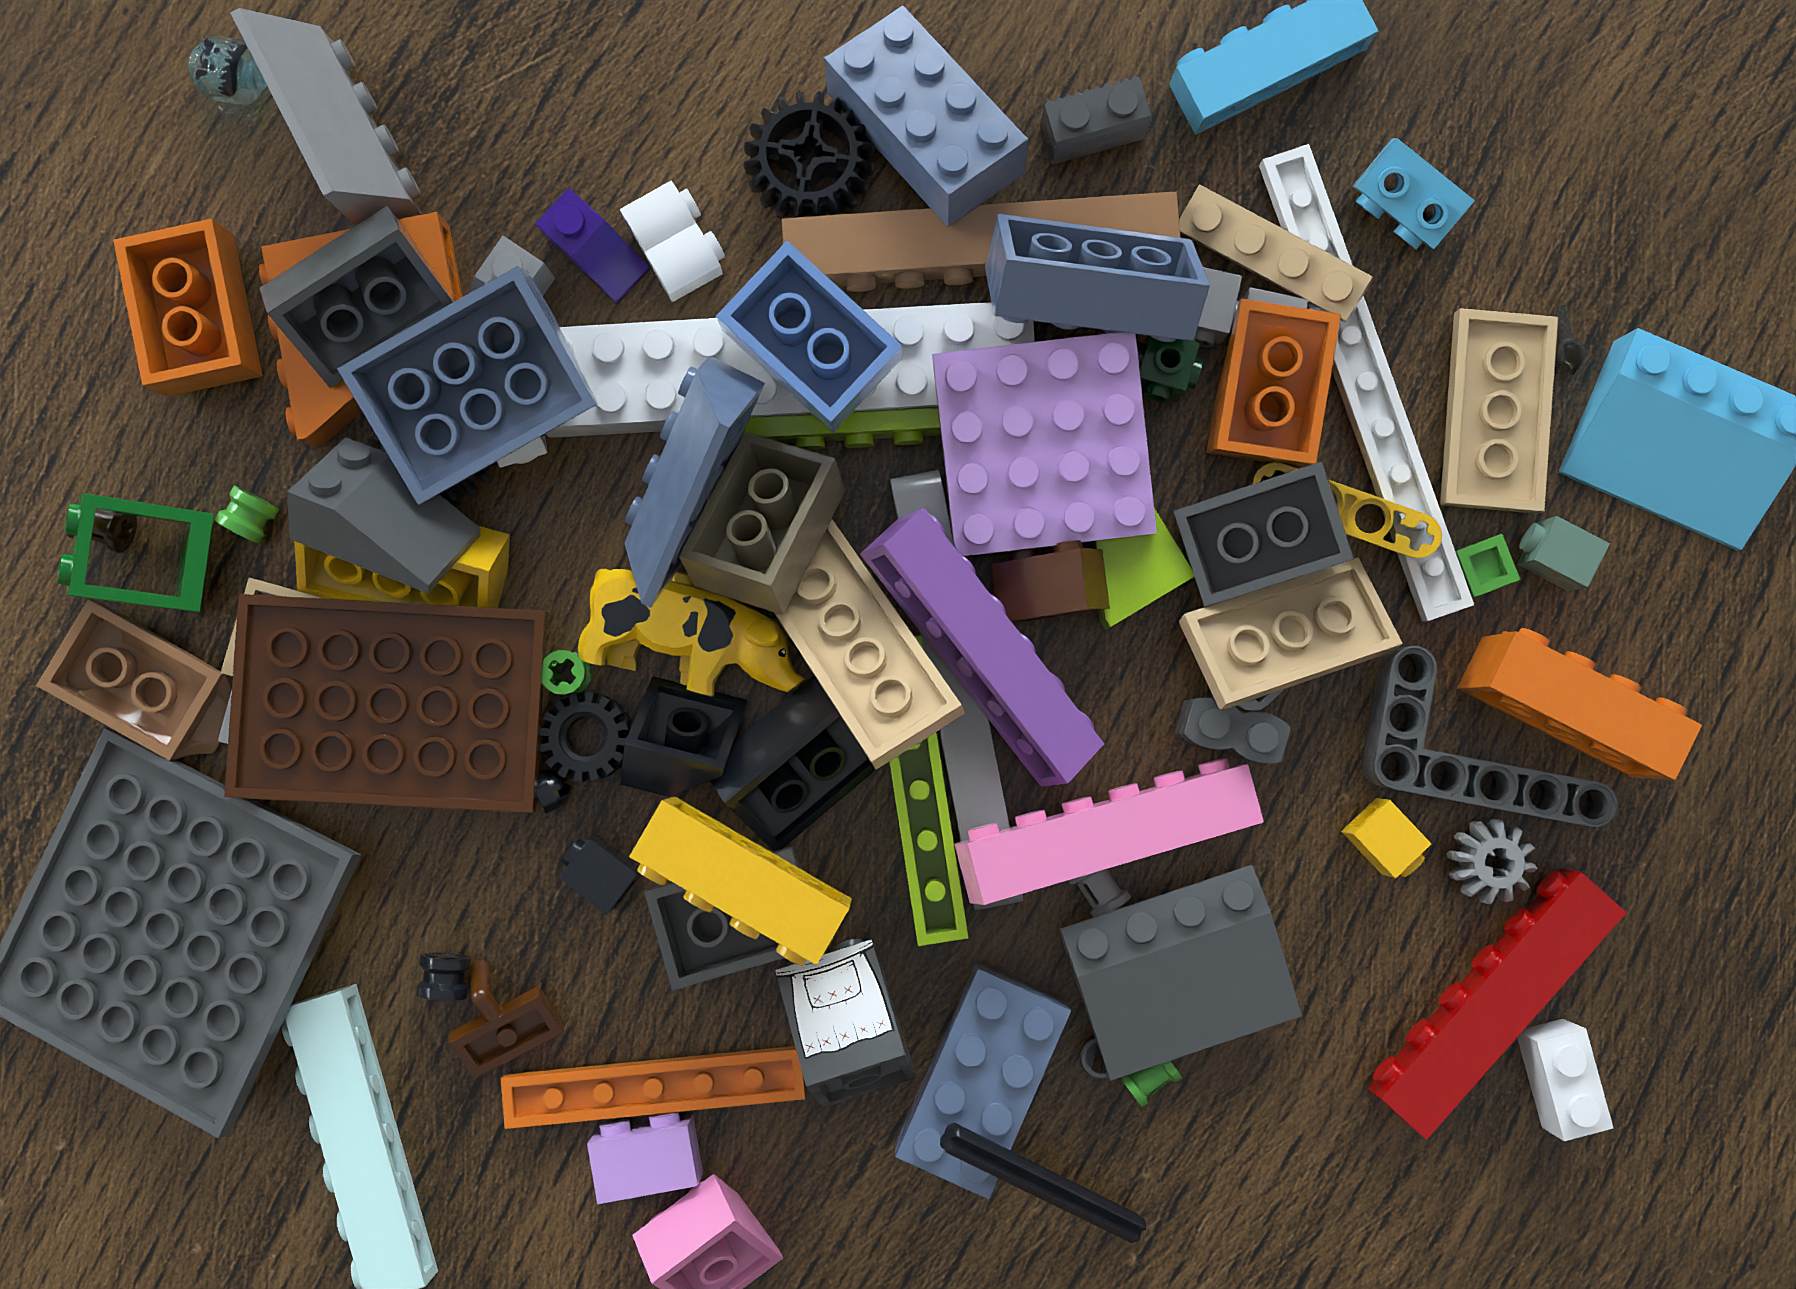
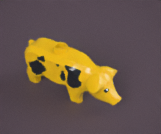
M599 569L596 572L594 584L590 591V622L582 631L578 644V655L582 661L604 666L607 657V665L636 671V656L642 644L656 652L680 656V684L687 685V690L708 696H714V683L728 664L736 663L753 679L787 693L806 679L798 674L792 666L787 641L788 634L779 621L762 614L741 601L695 587L687 573L677 571L650 608L641 603L632 570Z

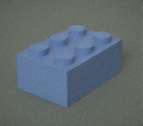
M788 240L716 315L722 331L832 432L847 419L902 360V345Z

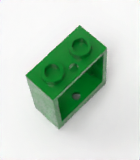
M83 493L79 497V504H68L64 533L73 534L74 538L71 555L61 553L57 584L67 585L65 596L187 612H200L214 513ZM95 510L185 524L174 596L85 584Z

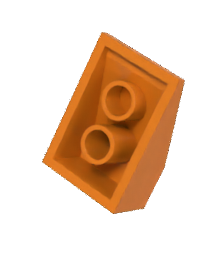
M1242 298L1239 300L1214 403L1206 453L1266 463H1283L1298 468L1317 463L1341 314Z

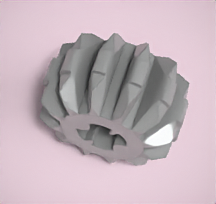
M1491 819L1487 826L1481 821L1470 822V835L1457 832L1454 835V839L1462 847L1460 852L1450 850L1446 855L1448 859L1459 862V866L1453 868L1449 875L1453 880H1464L1461 886V893L1469 897L1478 894L1480 902L1492 904L1496 896L1504 902L1512 901L1514 896L1513 887L1523 891L1530 888L1522 874L1524 871L1535 872L1538 868L1534 863L1526 862L1524 857L1531 854L1535 847L1531 843H1519L1523 832L1520 828L1510 826L1505 829L1502 820ZM1487 855L1497 857L1496 867L1485 866Z

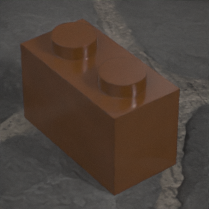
M1074 540L1059 542L1057 545H1053L1054 553L1039 555L1038 548L1009 552L1010 561L991 564L995 597L1003 604L1006 616L1012 623L1110 609L1103 550L1083 548V542Z

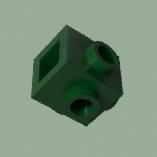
M1150 335L1147 336L1143 343L1136 341L1143 397L1160 403H1170V400L1177 402L1186 392L1187 387L1195 389L1203 366V360L1196 359L1200 343L1183 339L1163 342L1152 338ZM1161 358L1177 362V366L1173 368L1165 367L1161 362Z

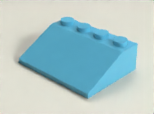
M1637 328L1613 341L1558 473L1734 550H1742L1796 466V396Z

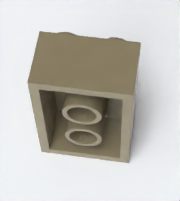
M744 432L679 555L693 585L784 615L846 491L836 459Z

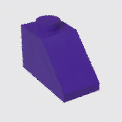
M570 188L535 223L545 239L617 305L650 270L648 265L618 233Z

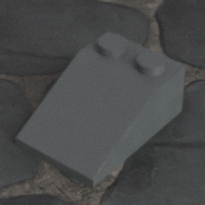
M346 437L287 491L290 540L426 593H429L480 536V527L440 494L418 505L386 452Z

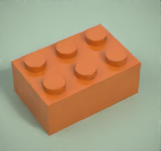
M207 219L113 240L142 386L170 397L263 376L235 236L213 219Z

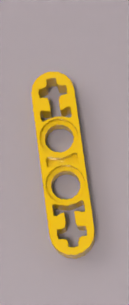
M1276 462L1266 464L1257 471L1253 484L1262 482L1264 477L1273 478L1276 471L1286 474L1297 470V468ZM1329 480L1331 489L1337 496V508L1346 535L1412 558L1427 557L1434 553L1441 544V527L1436 519L1428 514ZM1364 505H1376L1384 512L1385 523L1375 533H1365L1356 525L1355 515L1358 509ZM1394 511L1405 515L1399 523L1400 525L1415 528L1418 522L1426 523V533L1433 536L1431 544H1421L1418 550H1413L1409 548L1410 539L1398 533H1395L1394 543L1383 540L1392 527Z

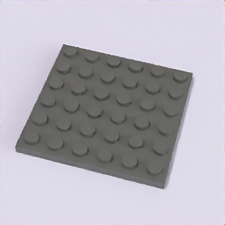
M104 728L0 943V1017L214 1137H226L230 1135L361 858V854L254 799L224 797V784L177 760L169 761L114 729Z

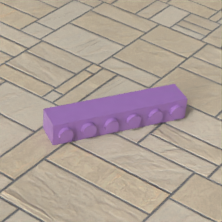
M924 507L900 517L863 550L860 555L1038 784L1042 787L1069 783L1104 745L1103 741L1094 731L1092 721L1086 714L1077 709L1065 693L1061 680L1049 672L1035 654V647L1026 636L1020 634L1006 616L1003 604L995 596L991 595L980 582L971 562L960 555L945 536L942 524L935 517L929 515Z

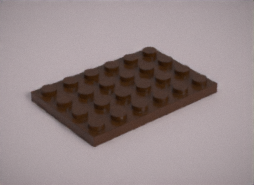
M238 594L224 797L536 812L544 687L542 676L543 660L546 655L548 612L540 610Z

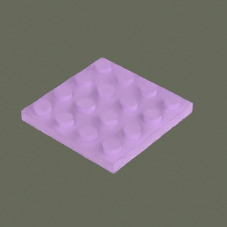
M1116 332L932 354L953 544L960 555L968 556L1053 546L1065 541L1080 540L1081 542L1157 533L1136 333Z

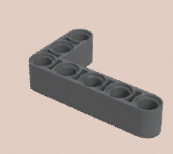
M1406 646L1385 654L1381 658L1362 757V772L1372 785L1395 791L1589 827L1604 826L1615 817L1618 810L1617 797L1614 791L1603 783L1424 749L1437 674V663L1434 656L1423 647ZM1404 656L1410 657L1416 666V674L1410 682L1405 681L1400 676L1398 670L1400 660ZM1397 704L1401 705L1408 715L1406 726L1400 731L1396 730L1390 722L1391 710ZM1392 753L1398 759L1399 770L1394 778L1388 780L1382 773L1381 763L1387 754ZM1440 762L1447 770V780L1441 788L1437 789L1432 784L1430 773L1432 768ZM1487 772H1490L1496 781V788L1494 793L1486 798L1480 790V781ZM1538 781L1544 789V798L1535 807L1529 798V791L1531 786ZM1587 791L1592 798V808L1584 816L1579 809V799Z

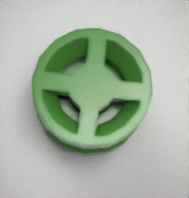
M234 485L229 493L231 498L230 504L227 509L220 510L214 520L232 532L260 544L265 536L263 527L267 520L276 517L280 509L245 489Z

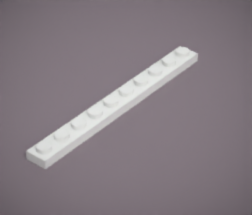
M1307 144L1263 159L1259 168L1281 228L1352 265L1310 145ZM1363 296L1349 321L1345 323L1340 320L1332 372L1377 497L1428 514L1436 519L1441 527V544L1431 555L1422 558H1412L1397 553L1421 621L1426 622L1473 606L1474 602ZM1308 303L1310 309L1323 311ZM1394 511L1393 524L1389 530L1393 543L1395 542V533H1398L1410 539L1409 548L1413 550H1418L1421 544H1431L1433 536L1426 533V523L1418 522L1415 528H1408L1399 524L1405 515Z

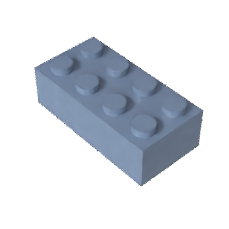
M903 5L824 58L827 94L832 100L839 97L844 113L853 109L855 116L854 124L865 125V136L869 141L874 144L879 152L947 227L1025 174L1028 138Z
M1004 214L996 215L985 267L994 316H1000L1013 323H1026L1029 320L1048 322L1056 327L1068 330L1076 329L1080 326L1101 329L1105 333L1128 332L1144 334L1163 342H1172L1176 339L1194 341L1210 284L1191 239Z
M975 961L896 1140L895 1157L989 1199L998 1178L946 1153L945 1149L940 1146V1137L944 1134L946 1126L951 1123H957L1011 1150L1071 1013V1009L1066 1001Z

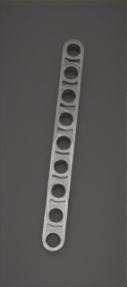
M939 470L890 479L897 519L924 507L929 515L935 517L942 524L945 536L954 546ZM919 631L922 637L923 650L962 704L965 714L938 730L960 842L969 840L967 831L976 827L997 823L999 831L1008 829L1010 826L989 720ZM1023 894L986 905L973 904L974 911L1023 902Z

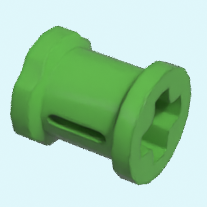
M558 650L544 658L542 684L547 690L554 694L569 695L582 693L589 687L592 681L591 664L582 661L578 653ZM574 663L575 665L571 669L572 674L576 677L574 682L562 681L559 683L562 678V673L558 670L559 665H571Z
M1169 1061L1122 1077L1121 1079L1143 1108L1148 1104L1147 1098L1171 1080L1177 1083L1183 1078L1172 1062Z

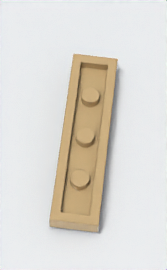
M1200 184L1179 219L1180 234L1287 292L1308 300V303L1324 312L1341 314L1340 320L1345 323L1349 321L1373 281V276Z

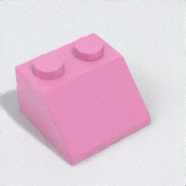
M715 1174L700 1182L698 1186L692 1187L689 1193L665 1211L656 1214L648 1224L632 1235L650 1281L659 1289H743L783 1259L778 1247L740 1195Z

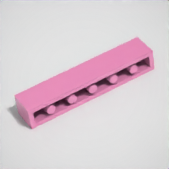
M1228 758L1217 759L1198 765L1200 774L1185 778L1183 770L1154 777L1155 787L1139 791L1137 783L1108 790L1110 800L1093 804L1092 798L1089 796L1062 803L1064 813L1046 817L1045 810L1022 814L1015 817L1017 826L999 831L997 823L970 829L967 831L969 840L954 844L969 902L971 904L986 905L1263 823L1264 820L1248 764L1230 766Z

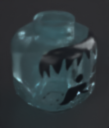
M212 35L204 38L190 54L188 63L190 77L199 92L207 99L246 106L255 102L267 86L244 40Z

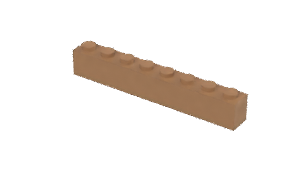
M1177 191L979 205L949 227L944 224L931 208L782 219L783 244L788 240L834 284L846 286V289L851 292L870 291L876 288V284L895 282L897 288H917L924 285V280L944 279V283L947 285H964L973 282V277L987 276L985 267L997 214L1180 238Z

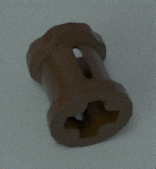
M95 510L91 540L107 544L108 549L113 552L123 553L134 539L137 529L136 516ZM67 534L69 538H74L73 534Z

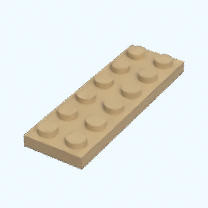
M831 519L784 615L775 612L774 614L874 768L878 769L959 718L965 712L962 704L835 522Z

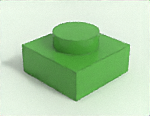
M1502 534L1455 551L1472 598L1520 580Z

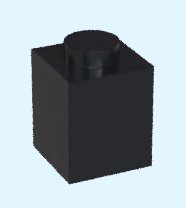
M599 835L590 837L586 842L579 838L571 846L561 860L567 867L559 879L607 915L615 910L641 874L637 871L638 865Z

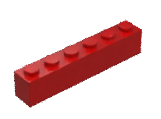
M1562 868L1560 871H1553L1547 875L1538 885L1537 893L1539 895L1527 908H1521L1510 916L1504 925L1506 932L1495 945L1484 947L1474 957L1471 963L1472 971L1461 983H1453L1442 993L1438 1001L1440 1007L1428 1020L1423 1019L1416 1023L1406 1036L1405 1041L1407 1044L1395 1058L1393 1056L1386 1058L1374 1071L1372 1076L1374 1081L1367 1089L1426 1140L1627 913L1582 872Z

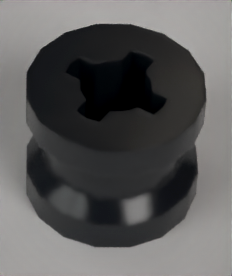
M441 952L420 954L419 965L424 970L423 980L417 984V997L441 1001L464 1000L467 998L468 987L464 983V975L471 967L470 956Z

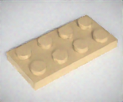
M1464 308L1454 312L1440 505L1533 514L1545 511L1558 317Z
M1359 557L1185 613L1179 620V624L1220 711L1394 652L1403 644Z

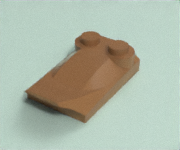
M95 599L87 600L36 685L169 761L189 755L214 754L222 743L218 741L232 690L226 675L136 623L125 612L112 609Z

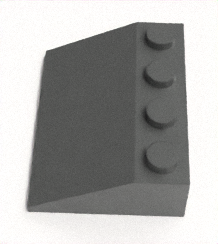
M1253 865L1060 929V939L1110 1081L1302 1017L1274 920Z

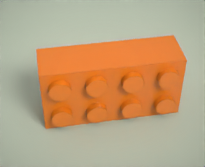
M1521 628L1519 632L1503 631L1502 634L1481 638L1457 687L1458 690L1632 778L1676 780L1702 727V724L1685 716L1688 711L1685 707L1665 698L1658 697L1654 701L1640 694L1639 692L1642 687L1628 678L1615 674L1608 678L1594 671L1593 669L1596 664L1592 660L1570 651H1566L1565 655L1547 647L1550 642L1549 639L1532 630Z

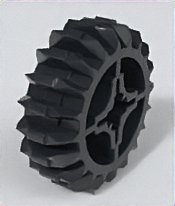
M799 90L795 96L796 104L789 106L787 100L780 96L777 99L779 112L776 114L770 109L763 108L761 116L765 125L752 123L749 130L755 140L744 143V152L751 157L743 163L745 173L753 176L749 181L751 191L753 193L763 192L760 197V203L764 208L771 207L777 203L775 212L777 218L781 220L787 217L791 210L794 211V218L805 217V214L823 216L822 212L828 210L831 215H842L840 203L854 209L857 206V198L853 192L866 194L869 190V183L863 177L872 176L875 171L874 163L867 160L875 155V148L873 143L865 141L867 139L865 136V125L854 124L855 116L853 109L841 114L842 102L839 97L832 100L829 106H825L824 94L820 91L814 95L813 102H806L804 93ZM804 127L803 133L793 140L781 139L787 133ZM822 128L838 136L845 144L849 155L839 154L838 148L827 146L822 141ZM814 141L817 157L812 159L811 165H808L805 177L802 160H806L808 153L811 152L812 142ZM770 162L781 164L782 169L791 171L796 175V190L785 186L774 176L770 169ZM838 174H842L831 186L814 192L816 184L821 179L837 178Z

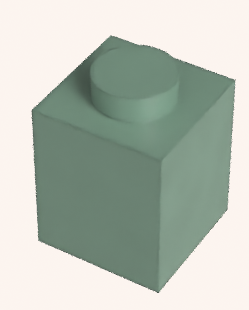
M1554 516L1538 523H1533L1527 529L1519 545V549L1523 550V553L1517 565L1567 591L1588 588L1610 543L1558 516Z

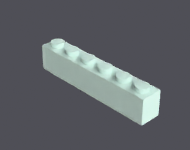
M353 984L291 1004L281 1025L282 1033L286 1043L291 1047L293 1046L298 1066L295 1070L296 1083L300 1092L303 1095H307L312 1112L309 1118L310 1132L314 1141L317 1144H321L326 1162L323 1166L324 1182L327 1189L335 1193L339 1208L337 1227L341 1238L344 1241H348L353 1257L351 1276L356 1289L423 1288L435 1276L438 1268L357 985Z

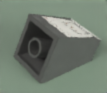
M862 939L844 941L835 946L834 952L824 954L817 965L808 960L804 966L788 961L787 967L775 970L805 1085L822 1108L917 1078L879 954L872 939L865 942Z

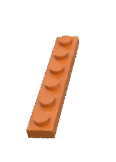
M795 1046L505 1074L501 1078L505 1129L804 1100L806 1098L805 1081Z

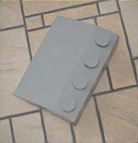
M242 8L230 12L323 196L355 226L387 205L397 219L422 214L414 199L421 192L407 167L399 170L392 156L399 152V149L384 124L377 127L370 113L376 110L377 106L363 82L355 84L349 70L356 67L342 40L339 39L333 42L321 26Z

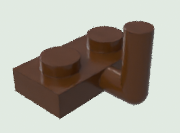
M480 960L471 966V1000L481 1016L450 1031L449 1044L474 1079L564 1033L563 1020L539 986L500 1005L492 994L491 966L488 962Z

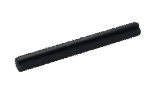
M951 1123L946 1126L944 1134L940 1137V1146L945 1149L946 1153L1130 1243L1138 1242L1141 1238V1233L1146 1230V1221L1138 1213L957 1123Z

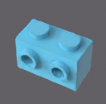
M1391 138L1352 186L1361 193L1356 202L1377 219L1385 212L1399 224L1393 232L1416 250L1422 243L1429 248L1435 249L1475 201L1398 138ZM1393 173L1396 177V184L1393 189L1387 191L1384 187V180L1389 174ZM1431 204L1434 209L1433 215L1429 220L1425 221L1423 219V211Z

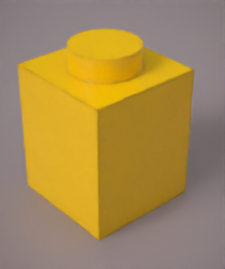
M1375 798L1341 831L1382 875L1395 879L1399 875L1406 877L1414 872L1425 859L1422 853L1431 845L1430 841L1389 799Z

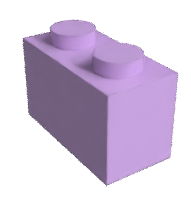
M679 1112L653 1114L649 1116L650 1122L631 1126L629 1119L613 1120L599 1126L600 1131L595 1132L587 1143L597 1204L698 1186L703 1175L693 1114L680 1116Z

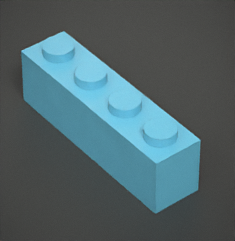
M1306 0L1307 2L1293 9L1289 5H1284L1269 13L1263 19V24L1249 31L1246 26L1239 27L1224 36L1220 41L1221 45L1207 52H1204L1203 48H1198L1184 55L1177 62V67L1169 86L1194 134L1197 135L1365 51L1378 33V29L1363 0Z

